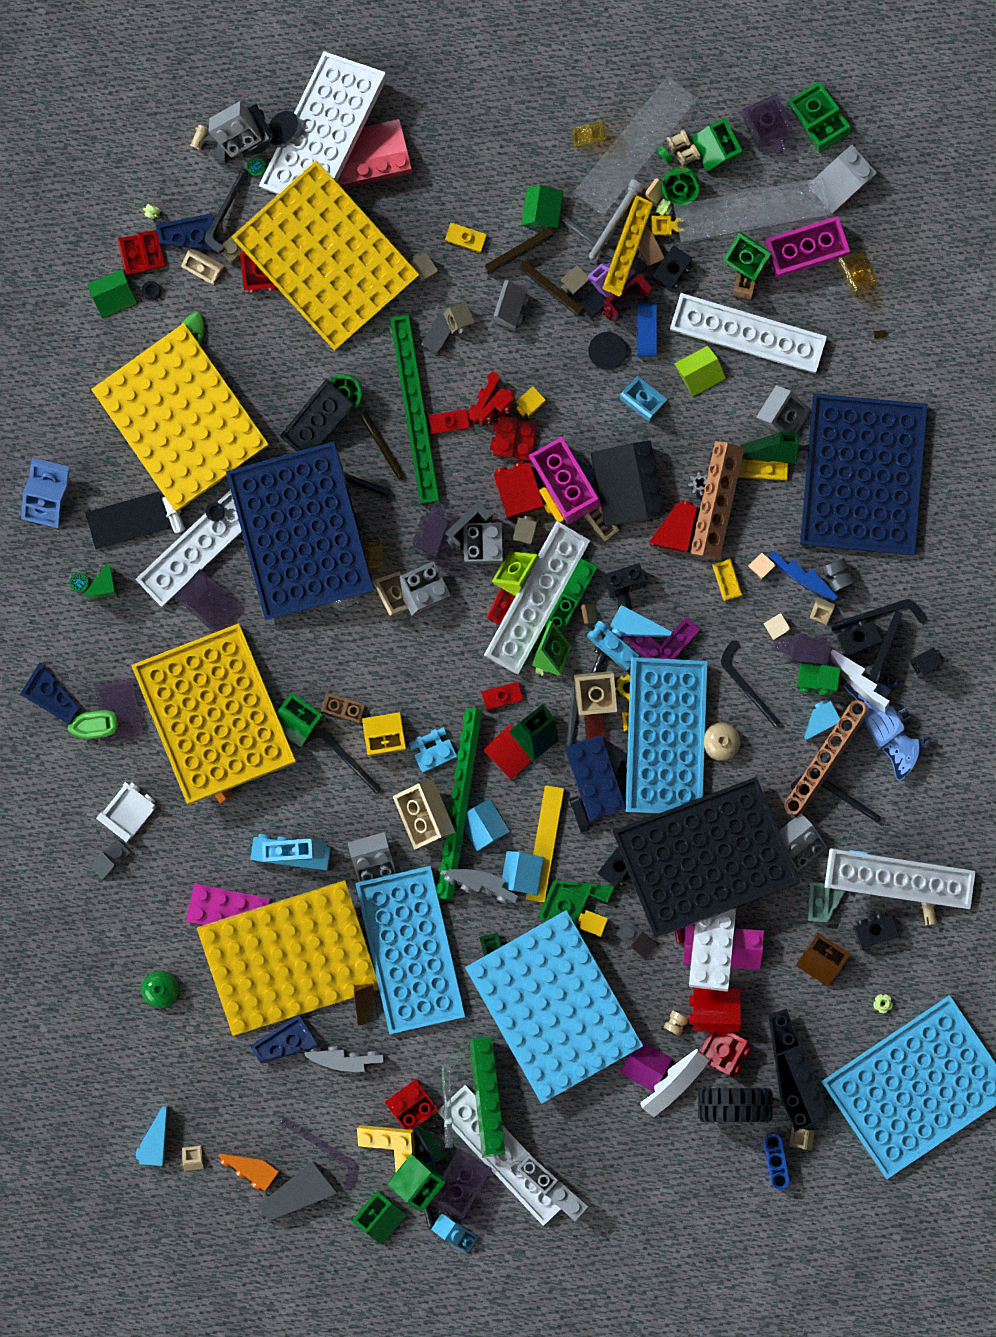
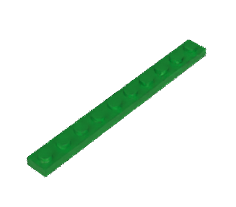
M409 315L390 317L420 505L439 502Z
M466 708L463 716L464 723L460 735V749L457 754V768L454 773L455 781L451 792V806L448 811L455 833L445 838V845L442 849V864L439 869L440 873L442 870L458 869L482 709ZM440 874L439 883L436 888L437 896L440 899L453 900L455 884L453 885L445 881V876Z

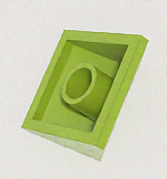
M708 346L674 363L692 397L726 379L718 358Z
M509 551L491 582L516 596L519 594L539 556L537 554Z

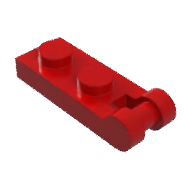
M496 372L489 373L486 388H481L477 395L479 399L477 404H472L467 413L469 421L474 424L477 423L476 416L487 405L499 383V375Z

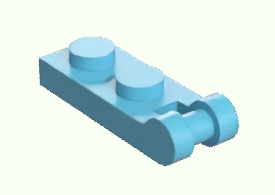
M598 621L595 624V629L587 634V638L625 671L631 667V658H638L639 656L601 621ZM600 633L605 636L602 640L599 638Z

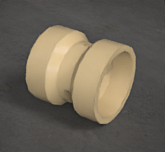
M672 1010L670 1020L666 1022L663 1028L681 1036L683 1033L682 1028L684 1025H687L689 1019Z

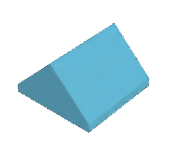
M638 376L620 394V400L648 422L652 420L667 401V398Z
M491 799L466 812L464 831L476 851L510 832Z
M507 851L502 879L505 881L502 888L508 891L538 895L544 857Z

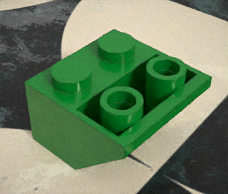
M726 118L707 126L690 139L697 148L707 173L742 155V149Z
M290 693L276 714L285 736L300 747L304 745L324 717L293 693Z
M411 1153L387 1184L406 1203L422 1213L446 1182L441 1173Z
M377 1190L352 1219V1222L382 1245L407 1214Z

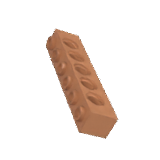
M715 441L691 554L720 560L744 447Z

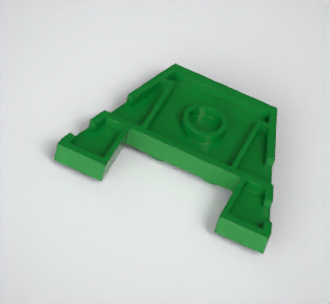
M553 881L538 916L546 922L567 910L573 923L576 925L588 895L607 903L614 887L609 885ZM581 936L588 947L591 940Z

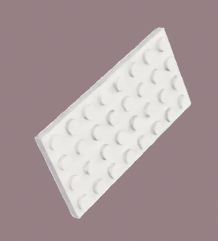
M323 52L294 112L300 118V123L302 124L300 135L294 143L286 145L287 147H277L259 186L262 189L279 194L316 159L337 182L388 75L383 71Z

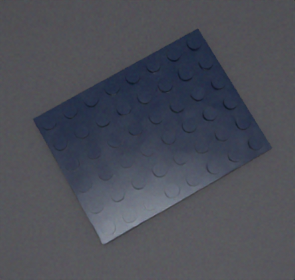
M813 393L800 545L915 555L927 404Z
M336 441L226 471L265 620L375 591Z

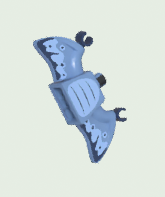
M892 675L887 677L886 685L875 682L877 684L876 693L886 699L891 691L890 688L896 686L899 681L897 679L895 684H891L889 679ZM847 682L844 685L845 689L856 700L862 701L868 706L869 713L863 722L878 749H882L890 758L896 779L901 781L914 767L919 754V746L931 749L933 745L926 746L925 742L926 740L933 739L926 736L919 741L918 739L907 737L903 733L905 727L902 722L908 720L911 716L906 708L896 712L893 706H889L886 713H883L865 700ZM859 705V706H860V709H861V712H862V711H863V706H862V705Z

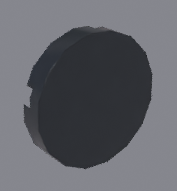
M283 111L274 116L268 125L273 133L270 143L278 148H285L289 143H294L302 129L300 118L291 111Z
M602 332L591 340L588 347L589 358L597 368L604 370L617 368L624 361L626 355L625 343L615 333Z

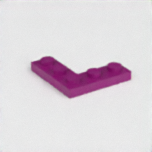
M685 617L671 633L670 637L661 645L651 637L622 635L621 638L644 658L675 659L700 629Z

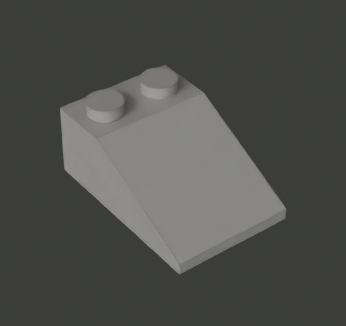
M851 145L807 186L833 214L871 182L877 172L856 148Z

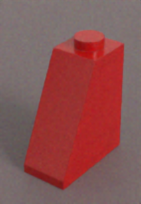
M682 500V503L678 502L651 538L649 545L687 553L697 506H694L693 502Z

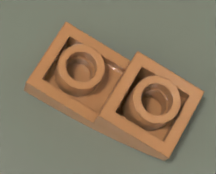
M646 225L638 249L647 267L663 260L664 256L652 232Z
M326 693L320 712L359 723L365 704Z

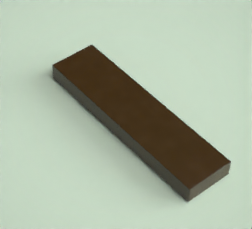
M550 228L543 230L485 265L486 273L488 275L551 239L553 237L552 230Z
M523 261L520 265V270L573 314L577 317L580 316L583 309L579 304L530 264Z

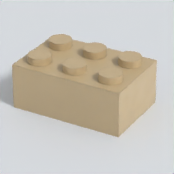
M434 779L419 783L393 796L414 850L428 846L455 833Z

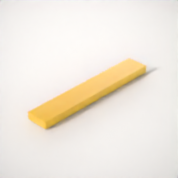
M637 195L634 198L602 289L619 297L624 289L653 206L652 202Z
M545 785L533 855L544 857L538 895L526 893V900L545 902L564 792L563 788Z

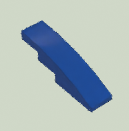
M776 551L769 555L768 558L782 572L801 586L833 602L838 598L813 569L806 574L794 560L787 564Z

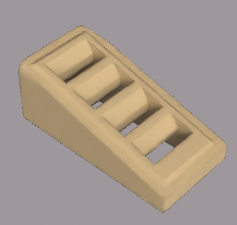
M599 507L591 515L588 513L584 517L605 542L617 533L619 528L611 526L612 528L605 534L602 532L607 528L605 525L600 528L598 527V524L603 521V516L596 521L593 520L599 513L602 514L601 507Z

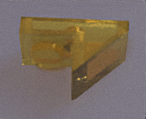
M604 121L571 129L574 148L592 144L602 146L606 140Z

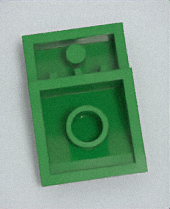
M820 82L787 101L795 117L819 153L851 134V126L842 116L839 107Z

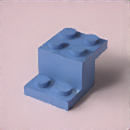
M32 458L30 477L23 491L22 520L55 528L59 527L61 509L68 493L69 466Z

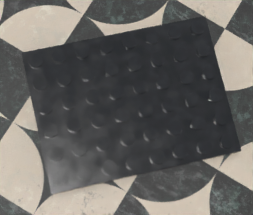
M757 776L612 831L655 939L800 884Z

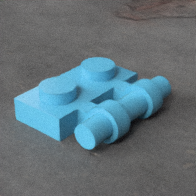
M444 727L438 730L434 729L430 734L423 737H416L415 741L409 743L411 750L419 747L421 751L414 756L422 773L457 757L450 740L442 742L440 739L441 736L446 735ZM435 740L437 745L426 750L424 744Z

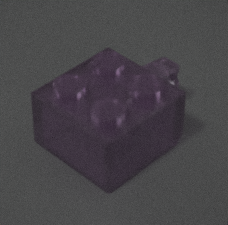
M773 95L742 109L741 116L756 148L767 144L768 147L773 146L776 154L783 152L784 147L781 141L784 140V136L791 134L792 126L778 95Z
M435 502L430 513L427 512L425 516H421L419 522V529L421 530L419 534H415L412 543L413 547H415V553L438 559L445 533L448 529L447 521L444 518L445 504Z
M796 633L791 639H776L775 651L786 654L790 663H804L815 666L828 665L831 642L827 641L825 637L816 636L814 639H811L806 634Z

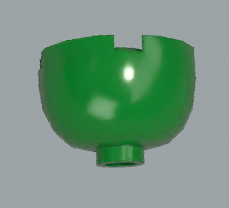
M687 167L671 169L665 175L662 183L664 197L678 206H686L692 203L700 190L699 177L692 169Z
M342 374L330 380L356 403L350 411L356 409L361 404L364 397V389L360 380L355 376Z
M164 970L154 971L144 979L141 986V994L149 1006L156 1009H165L177 1001L180 994V985L173 974Z

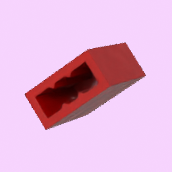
M518 462L510 469L502 467L493 474L507 519L544 507L530 462Z
M703 988L693 989V995H689V1007H693V1013H689V1024H693L694 1032H740V989H728V991Z

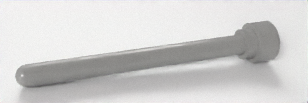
M632 179L628 184L627 195L589 254L591 260L596 259L634 196L641 194L644 186L640 182Z

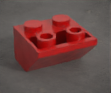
M417 1079L385 1101V1104L397 1121L406 1130H413L439 1111Z

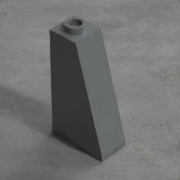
M313 1161L258 1204L259 1209L257 1212L264 1220L267 1218L271 1221L333 1196L337 1191Z

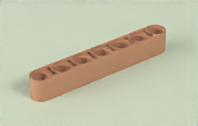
M855 700L848 706L787 798L785 809L788 813L799 815L805 811L867 717L869 708L864 702ZM857 705H862V713L856 715L855 707ZM847 721L852 722V728L849 731L844 729V724ZM836 737H840L842 740L841 745L835 747L833 744ZM826 753L831 755V760L828 763L823 762V755ZM815 769L820 770V777L817 779L812 777V772ZM808 785L810 788L807 795H803L801 792L802 787ZM794 801L799 803L797 811L791 810V804Z

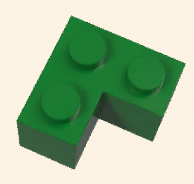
M801 663L799 665L796 687L800 688L801 692L811 693V690L819 691V695L830 696L837 691L841 668Z

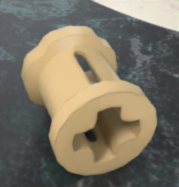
M681 130L678 135L666 138L672 153H675L677 149L685 145H690L684 130Z
M694 144L691 145V148L676 153L682 167H686L687 164L695 160H701Z

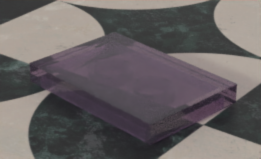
M132 678L94 686L99 711L109 710L117 715L118 730L114 734L104 737L106 743L144 735Z

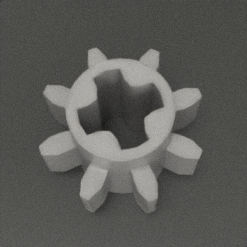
M698 472L696 478L690 477L693 483L688 484V487H693L692 494L699 492L700 496L703 495L708 474L700 476V472ZM702 480L704 488L702 486L697 488V482Z

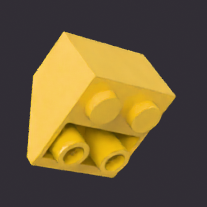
M400 712L362 718L368 757L406 750Z

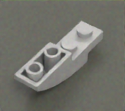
M469 869L442 870L440 873L445 876V881L453 885L455 882L461 885L460 889L470 894L471 892H479V890L490 896L494 894L498 896L497 900L504 904L508 902L515 903L518 897L502 888L504 879L486 872Z
M340 1046L328 1047L329 1051H321V1047L305 1052V1057L313 1062L341 1071L365 1072V1064L384 1063V1055H379V1051L368 1052V1056H360V1052L348 1053V1057H345V1051L340 1050Z
M530 1154L517 1168L523 1176L575 1222L589 1208Z

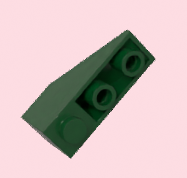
M779 432L740 445L744 447L742 458L746 460H764L766 462L776 461L787 464L797 463L799 434Z

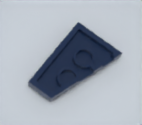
M209 213L157 224L156 229L160 245L213 250L205 242V235L213 223L212 214Z
M39 662L20 695L70 724L80 708L44 665Z
M297 1015L250 1047L262 1064L318 1048L319 1046L301 1016Z

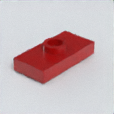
M466 409L429 415L432 435L469 429Z
M518 682L481 692L486 711L523 701Z

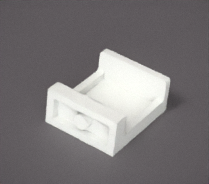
M125 782L122 789L103 813H100L96 818L127 843H129L157 807L154 805L155 800L148 794L145 796L139 793L140 788L132 782L130 784Z

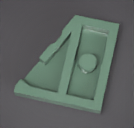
M810 882L808 921L828 922L845 890L825 888V883Z

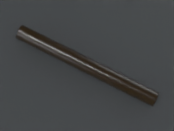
M364 411L359 414L397 479L399 480L405 475L367 412Z

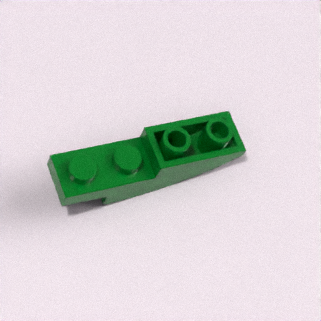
M580 558L546 621L545 627L548 626L550 621H553L559 631L563 633L598 566Z

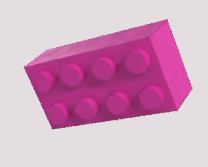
M838 216L767 238L764 243L765 248L772 252L769 260L776 279L848 257L850 253Z
M563 437L529 455L532 465L568 525L601 507L597 495Z
M194 883L186 921L206 925L271 904V899Z

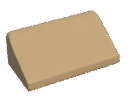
M194 248L188 250L181 265L182 268L212 285L215 284L225 267Z

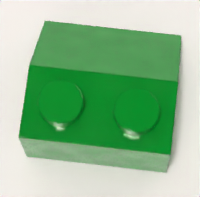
M739 232L725 255L723 262L752 281H755L769 261L772 252L742 232Z

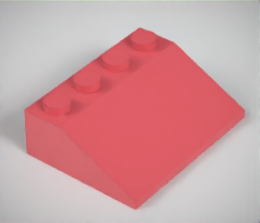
M399 119L363 127L337 181L343 189L412 174Z

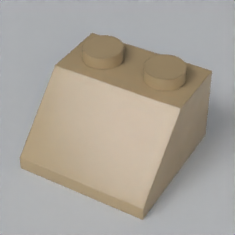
M612 671L574 675L579 715L617 712L615 680Z

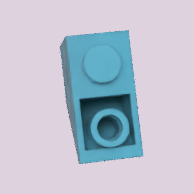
M443 1213L431 1229L444 1240L469 1253L478 1239L477 1235Z

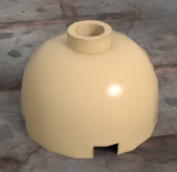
M716 723L705 731L704 751L711 759L727 761L736 755L740 748V736L733 726L726 723Z

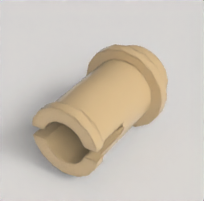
M198 125V128H195L196 133L190 146L201 150L204 143L203 140L210 133H208L209 129L207 127Z
M921 902L922 906L920 908L923 909L925 925L936 924L935 904Z

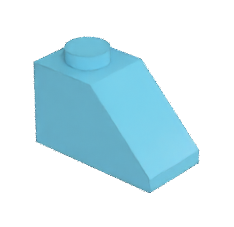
M824 700L814 705L816 709L811 713L804 736L805 740L838 723L840 718L831 701L826 703Z

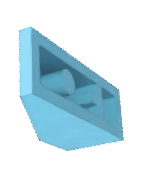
M622 605L610 625V628H612L611 632L620 637L622 635L670 637L672 633Z
M324 839L262 842L263 862L324 859Z
M168 1106L161 1108L140 1144V1148H137L136 1160H139V1164L164 1165Z

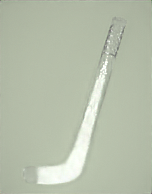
M465 1051L448 1056L442 1063L445 1148L453 1147L451 1066L468 1058Z

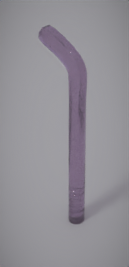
M284 1117L280 1124L291 1129V1131H294L348 1167L344 1188L351 1189L356 1176L355 1162Z

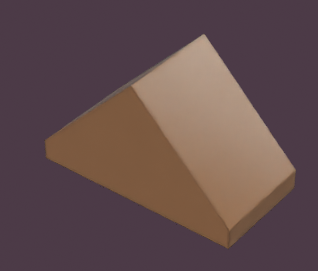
M738 272L732 296L751 300L755 281Z

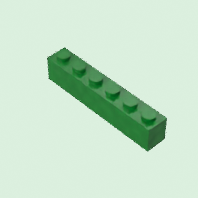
M492 1037L473 1038L469 1042L482 1158L502 1156L505 1154Z

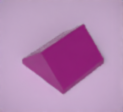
M640 1040L643 1046L629 1054L620 1073L653 1092L654 1086L660 1082L672 1058Z

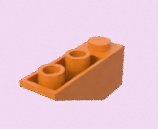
M224 1153L218 1155L221 1158L220 1163L227 1168L232 1166L237 1170L235 1173L245 1180L247 1177L252 1181L251 1185L258 1191H261V1189L265 1191L279 1173L278 1169L264 1159Z

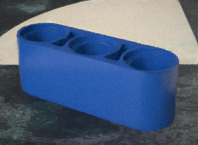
M637 303V357H656V303Z
M769 1133L764 1138V1148L770 1182L774 1188L783 1190L789 1184L783 1143L779 1135ZM772 1136L778 1139V1144L775 1147H769L768 1139ZM774 1156L781 1158V1164L777 1167L771 1164V1159ZM778 1175H782L785 1178V1182L781 1186H777L774 1182L775 1177Z

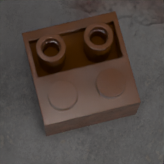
M816 933L795 966L828 987L845 964L850 953L821 934Z

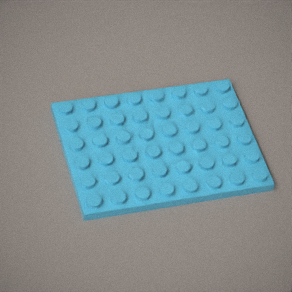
M567 910L465 967L541 1104L643 1046Z
M950 995L821 1081L886 1179L996 1106V1063Z

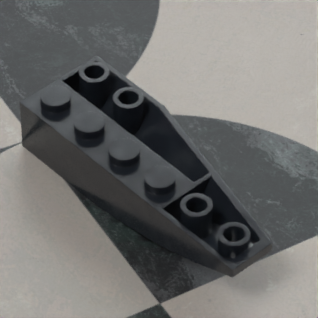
M787 1009L769 1015L779 1094L794 1132L831 1118Z

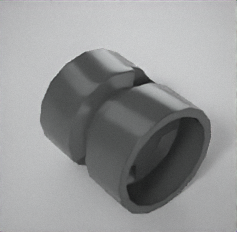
M844 558L822 568L825 577L830 579L829 585L834 593L856 583L852 574L847 572L849 567Z

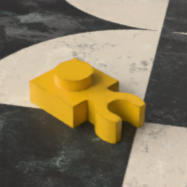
M652 216L651 232L653 236H671L672 231L676 234H681L684 232V229H679L677 223H683L684 219L678 218L675 221H671V216Z

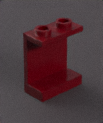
M639 274L624 286L620 297L612 294L604 300L603 313L609 321L611 319L614 323L618 321L619 313L613 305L635 288L644 300L651 296L652 287L642 274Z

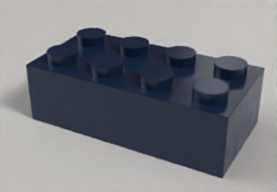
M602 735L564 747L588 821L626 809Z

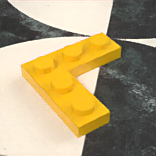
M363 1125L357 1128L358 1146L394 1150L396 1172L411 1153L415 1155L414 1130Z

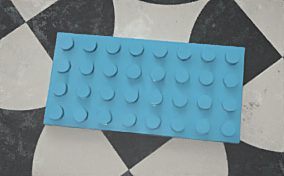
M631 658L625 812L661 813L703 797L707 661Z
M431 866L355 883L389 1034L465 1017Z

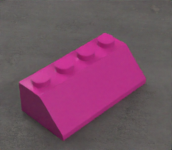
M695 926L685 927L683 965H691ZM734 929L730 968L760 970L764 931Z

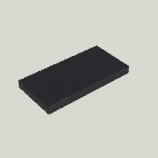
M325 379L280 437L297 452L323 445L356 403L329 379Z
M159 492L85 512L95 549L169 529Z

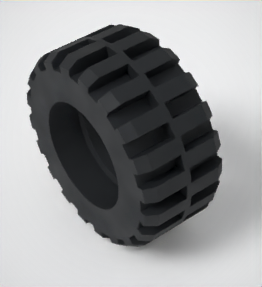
M701 1088L698 1092V1118L701 1122H771L773 1119V1092L770 1088Z

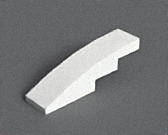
M832 650L831 660L836 667L841 668L840 674L865 700L883 713H886L889 709V700L876 693L877 684L865 678V668Z
M696 1049L668 1069V1076L654 1086L655 1092L641 1102L642 1109L653 1117L663 1111L696 1079L709 1062V1058Z

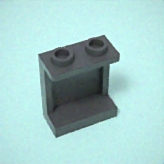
M479 502L445 533L446 544L453 551L455 549L458 551L462 549L460 542L456 538L463 533V527L467 523H473L478 517L484 523H489L492 520V515Z

